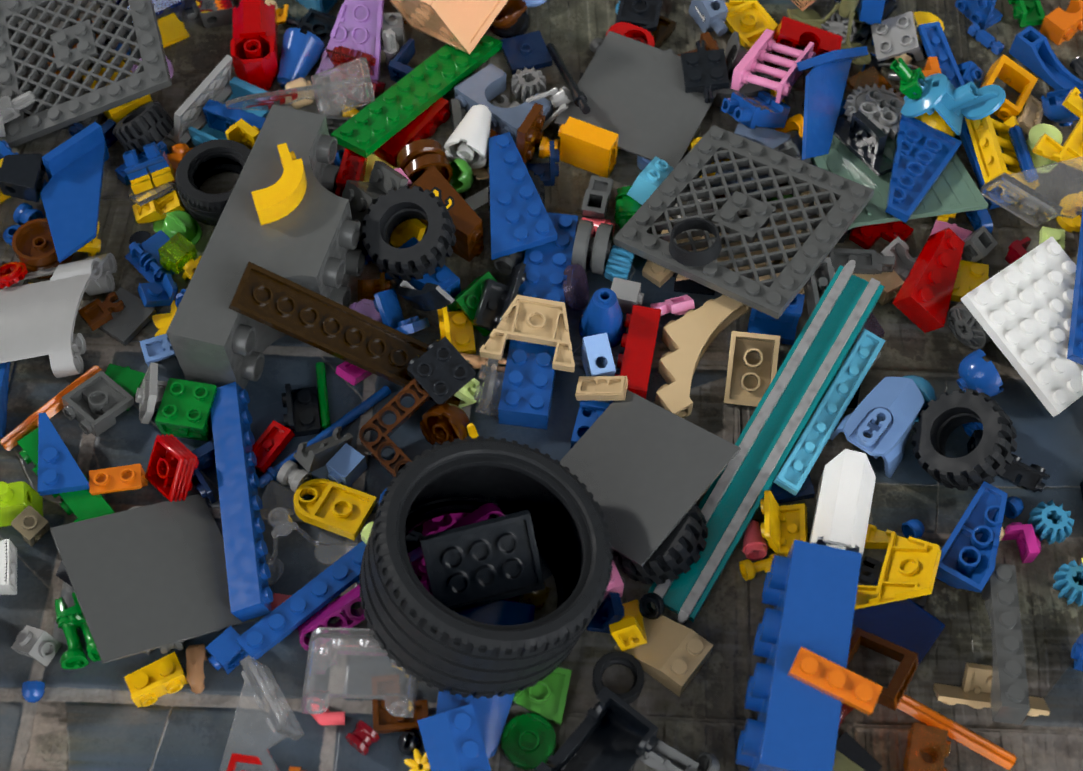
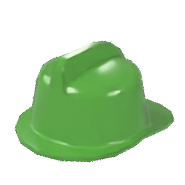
M185 211L167 212L165 219L153 223L156 233L162 230L180 249L196 245L202 235L200 225Z

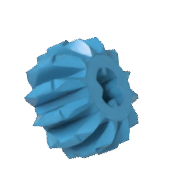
M613 245L605 268V278L612 282L614 277L627 280L635 254Z
M1053 500L1047 504L1042 501L1029 513L1030 518L1027 524H1032L1035 534L1039 535V540L1046 539L1048 545L1053 544L1055 541L1060 544L1072 533V526L1075 520L1069 518L1071 511L1063 510V503L1055 506Z
M1073 560L1068 565L1064 563L1058 568L1059 571L1053 576V579L1056 581L1053 584V589L1060 591L1058 598H1067V605L1075 601L1079 607L1083 605V564L1078 565Z

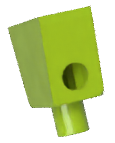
M23 481L13 483L0 482V527L11 526V522L27 506H32L43 516V497L30 485Z

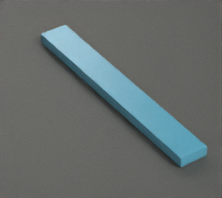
M865 328L863 329L773 483L791 494L797 495L884 345V339Z

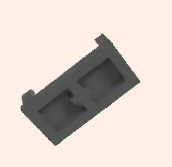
M339 426L334 429L332 436L308 447L307 442L299 444L297 452L294 453L293 457L310 473L325 466L345 443L351 446L353 436L347 433L341 438L340 432L342 427Z

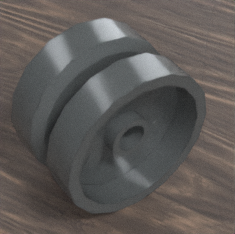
M582 219L579 221L572 252V270L583 272L591 258L590 270L592 274L604 276L608 257L612 249L613 225L601 223L594 237L593 222Z

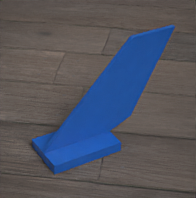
M867 46L833 50L797 63L798 71L811 70L807 74L805 82L802 160L829 154L851 62L854 59L869 55Z
M97 122L92 123L41 157L49 182L40 195L59 263L96 238L104 162L110 158L102 127Z

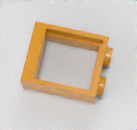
M1003 54L990 67L980 88L993 85L996 77H998L1020 93L1015 104L1005 98L1001 107L993 113L1005 122L1011 116H1017L1021 112L1038 78Z

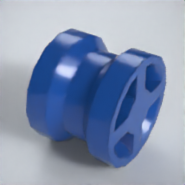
M28 203L20 204L13 214L14 222L19 225L34 219H44L43 213L38 209H33Z

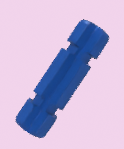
M977 23L972 24L967 31L968 34L973 38L976 36L975 39L988 49L991 48L990 51L995 55H999L1005 45L999 40L996 41L997 39L985 29L981 30L982 27Z

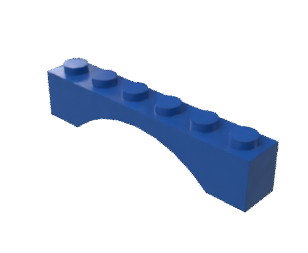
M1030 25L1015 36L1009 53L1053 89H1073L1074 87L1083 89V81L1063 66L1044 35Z

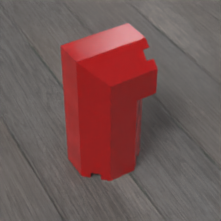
M241 0L237 8L235 6L232 9L233 39L230 41V54L233 58L232 62L235 73L239 79L268 91L279 70L276 9L271 3L270 6L265 4V0Z

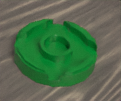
M526 713L525 715L513 717L506 724L502 733V750L506 759L514 766L524 770L536 769L542 761L546 764L551 754H554L556 749V734L552 724L543 716L535 713Z

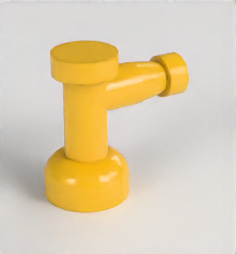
M771 554L767 559L752 562L749 559L740 561L739 568L744 580H752L756 576V572L763 570L765 573L767 571L770 572L772 560L776 554Z

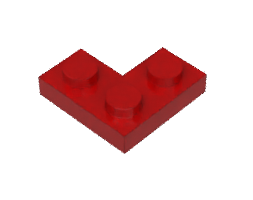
M901 221L860 226L855 228L849 239L864 249H870L880 237L891 243L899 236L902 241L906 242L913 234L914 229Z

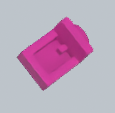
M346 361L338 365L335 374L353 386L372 374Z
M1021 522L1007 525L1004 529L1005 535L1002 541L1016 540L1022 563H1032L1041 551V543L1039 538L1035 536L1033 525L1022 524Z

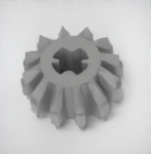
M524 67L523 71L517 69L511 78L512 94H514L516 99L522 98L524 103L527 98L537 93L546 92L547 80L543 76L542 71H536L534 67L531 69Z

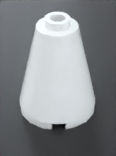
M481 104L472 106L448 138L444 148L446 149V156L451 161L455 158H462L471 165L472 169L482 168L486 164L492 113L488 107Z

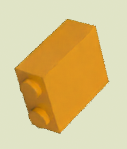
M569 116L566 123L561 124L558 131V136L560 137L558 147L560 151L559 161L608 178L617 163L619 134Z

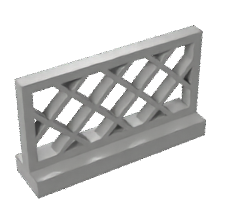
M227 54L174 113V128L167 135L168 138L177 144L185 143L189 145L191 137L188 128L192 126L201 131L207 124L202 108L208 100L211 99L224 104L233 94L229 83L233 60L231 56Z

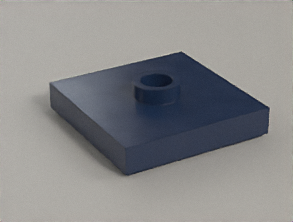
M540 31L500 40L502 41V52L512 75L516 73L517 69L523 71L524 67L527 69L534 67L536 70L552 66L553 64Z

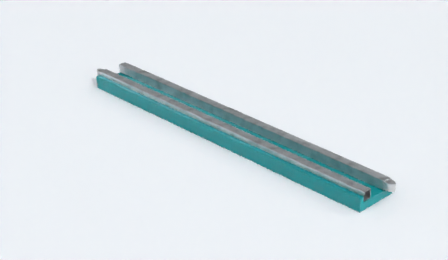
M850 260L844 267L839 266L736 441L735 445L740 447L741 450L711 484L698 507L705 516L706 527L708 528V537L704 539L706 546L704 551L699 553L700 559L696 564L692 563L690 566L691 570L686 574L684 572L679 574L678 579L673 581L667 579L664 584L657 585L654 582L648 593L653 592L661 596L665 607L678 614L679 624L685 623L687 619L694 623L757 513L760 501L764 499V491L770 490L775 478L800 438L883 292L884 286L880 284V281L871 278L870 282L853 275L856 264L855 260Z

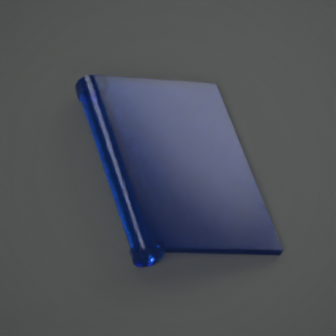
M878 577V578L876 579V581L874 582L873 586H877V585H878V581H879V578H880V577ZM910 599L856 609L853 617V624L860 629L917 653L918 666L946 626Z

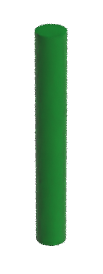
M318 362L316 363L320 424L321 429L325 430L331 425L325 363Z

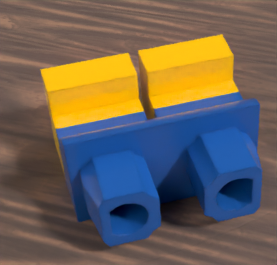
M155 142L143 146L147 156L145 158L139 159L135 149L123 154L126 164L124 171L131 182L134 195L152 189L154 185L157 187L175 180V171L165 151H160Z

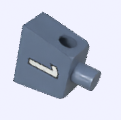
M724 0L691 1L688 13L703 33L715 31L717 36H722L728 31V27L724 23L728 13Z

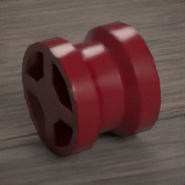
M359 720L356 724V729L353 733H348L345 739L359 753L366 756L369 752V747L372 743H377L380 740V736L368 724Z

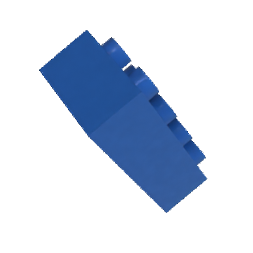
M794 540L787 557L774 555L770 572L767 571L761 599V603L772 605L774 609L765 608L762 623H759L753 647V655L766 658L765 664L756 663L754 675L749 677L744 709L757 711L756 720L747 719L745 730L740 732L735 764L749 767L748 771H833L842 702L789 676L788 673L801 647L847 669L862 553Z

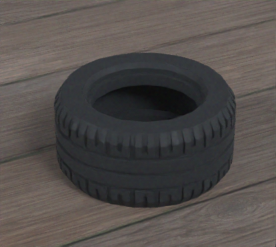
M218 139L203 142L185 154L176 169L175 183L182 204L191 217L203 224L217 225L233 189L225 193L208 194L199 190L200 185L205 179L217 173L234 172L240 174L251 152L249 147L236 141Z

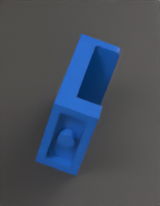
M798 293L779 319L751 308L747 332L780 336V343L793 345L799 317L802 316L805 295Z

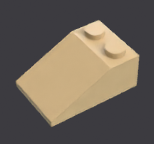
M739 331L731 332L724 396L725 404L758 406L777 373L780 336Z
M663 615L654 620L642 616L647 643L624 652L633 655L640 662L643 671L680 697L710 657L714 645L692 629ZM616 644L614 649L616 651H621L618 644Z

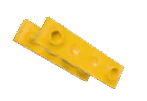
M990 115L977 120H970L965 117L985 184L992 186L1002 178L1011 181L1015 185L1019 198H1023L1039 186L1037 180L1031 183H1027L1024 180L1008 131L1009 128L1019 125L1016 116H1011L1004 123L992 119Z

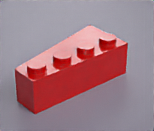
M950 228L930 235L892 303L924 333L944 327L965 244Z

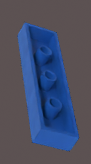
M211 99L202 108L208 126L224 133L241 118L251 126H256L259 130H261L266 120L265 117H260Z

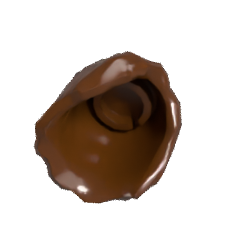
M508 0L492 22V25L497 29L510 28L528 8L525 1Z

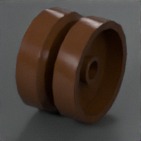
M421 139L406 145L396 158L397 167L404 171L412 184L431 165L436 167L448 182H450L453 176L452 168L446 159L443 147L438 141L433 139Z
M47 218L28 221L20 226L13 235V250L20 262L26 265L28 273L72 262L73 254L59 263ZM52 275L37 278H51Z

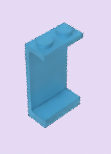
M234 76L229 82L233 94L224 104L260 117H265L270 111L268 105L249 106L267 104V102H247L270 99L271 97L261 98L271 96L270 92ZM208 123L201 131L192 126L188 128L191 141L195 146L211 140H227L224 132L210 128Z

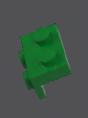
M1008 0V3L1012 4L1013 17L1015 20L1017 19L1020 28L1030 25H1042L1045 13L1040 0Z

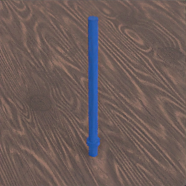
M385 385L307 442V447L332 436L335 428L341 426L343 429L391 394L389 387ZM294 453L273 468L270 466L266 469L267 472L259 477L260 488H263L272 480L276 481L277 474L284 463L289 460L295 463L298 462L293 457Z

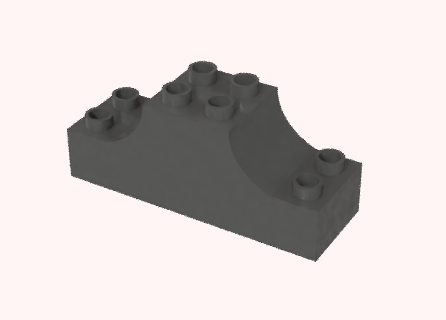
M272 105L166 332L186 380L213 384L217 388L237 382L242 389H246L249 380L258 381L262 375L265 363V356L262 352L273 342L287 335L228 308L248 262L254 263L349 307L351 289L347 287L351 275L359 277L362 274L366 260V251L357 247L361 234V223L352 220L349 199L331 193L336 192V179L340 166L334 163L338 141L336 137L329 136L325 115ZM286 143L289 152L294 151L296 159L302 158L307 179L306 192L300 204L290 214L277 221L261 225L251 192L267 188L281 178L284 169L277 145Z

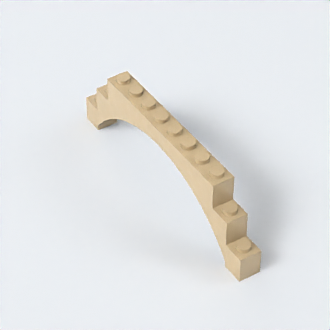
M894 270L893 272H882V274L876 275L853 274L870 282L871 278L881 282L880 284L884 286L878 300L881 305L895 299L904 283L903 279ZM770 275L759 277L760 281L771 279ZM804 288L800 290L799 294H805ZM722 294V296L716 299L708 300L702 307L688 311L680 319L669 321L663 327L661 340L670 352L665 353L661 357L658 368L659 374L667 384H664L657 390L654 404L682 418L691 415L693 401L690 399V388L699 361L715 338L733 321L749 312L752 307Z

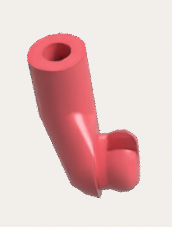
M314 697L310 700L309 713L319 725H345V711L331 712L321 697Z

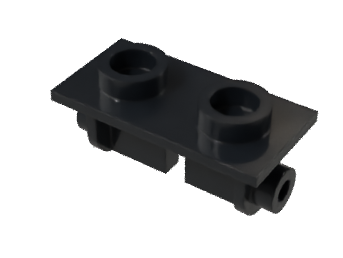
M1011 454L1014 459L1011 465H1005L1004 469L1006 472L1000 477L1014 482L1017 475H1021L1022 478L1018 485L1033 492H1042L1045 487V483L1041 482L1042 479L1047 480L1050 478V475L1045 473L1046 469L1036 464L1028 466L1021 463L1022 459Z

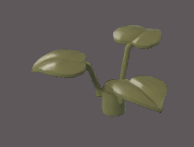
M841 0L840 3L835 4V7L824 19H821V16L812 9L806 8L803 12L799 8L787 9L789 18L820 29L821 24H825L838 10L840 16L849 18L846 44H841L840 49L864 47L860 43L851 44L850 42L853 20L857 23H863L859 21L856 12L860 0ZM869 51V55L854 59L851 63L859 65L870 64L871 56Z

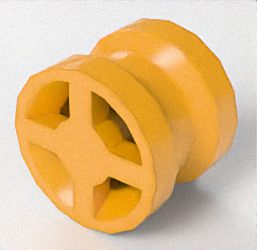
M543 136L539 148V158L549 157V141H554V148L558 149L560 139L549 140L548 137Z

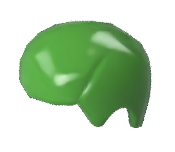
M455 158L450 162L453 176L449 183L458 193H461L471 188L474 175L467 161L462 158Z

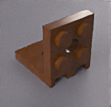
M538 103L533 105L517 130L516 146L525 165L533 158L535 149L540 146L541 139L544 136L542 127L545 122V116L543 115V105ZM490 129V137L500 135L496 131Z

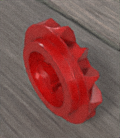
M9 262L1 265L0 289L5 286L10 287L13 284H18V281L23 280L28 273L26 265L22 262Z

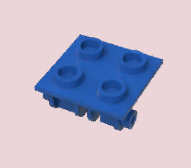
M162 230L142 244L132 242L129 245L130 252L124 256L149 283L162 282L165 274L170 273L172 276L190 260Z

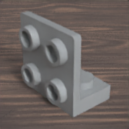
M912 11L882 20L881 24H871L876 58L879 62L905 53L913 54L916 62L925 59L921 39L917 32L918 24Z

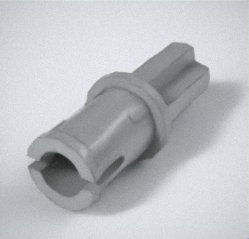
M391 28L383 31L384 43L382 50L385 53L387 65L392 58H395L399 50L395 32Z

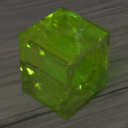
M179 232L158 249L160 264L169 271L171 269L177 275L183 270L182 268L190 259L194 260L197 258L195 245Z

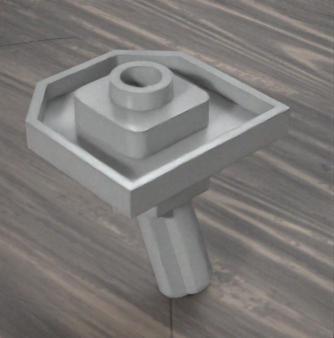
M31 91L14 99H11L9 96L0 97V137L6 136L4 124L21 116L19 110L36 101Z
M150 363L141 386L136 391L135 401L139 403V420L142 424H149L154 410L160 407L168 383L167 381L158 380V363Z

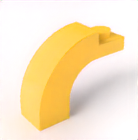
M286 143L277 145L284 169L281 178L267 188L251 192L261 225L277 221L290 214L300 204L306 192L307 179L302 158L296 159L294 151L289 152Z

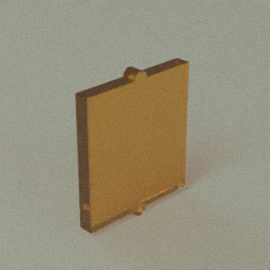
M874 66L862 72L858 71L856 75L847 79V85L856 91L858 86L864 89L865 84L873 88L874 84L878 88L885 85L886 90L893 88Z

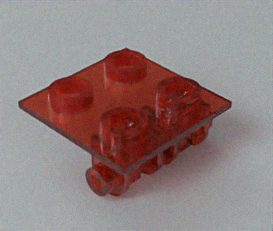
M342 46L334 47L333 51L326 49L334 67L340 70L352 69L361 76H367V74L374 76L371 66L375 67L377 59L373 55L363 52L361 55V52L357 51L354 57V49L350 51L349 48Z

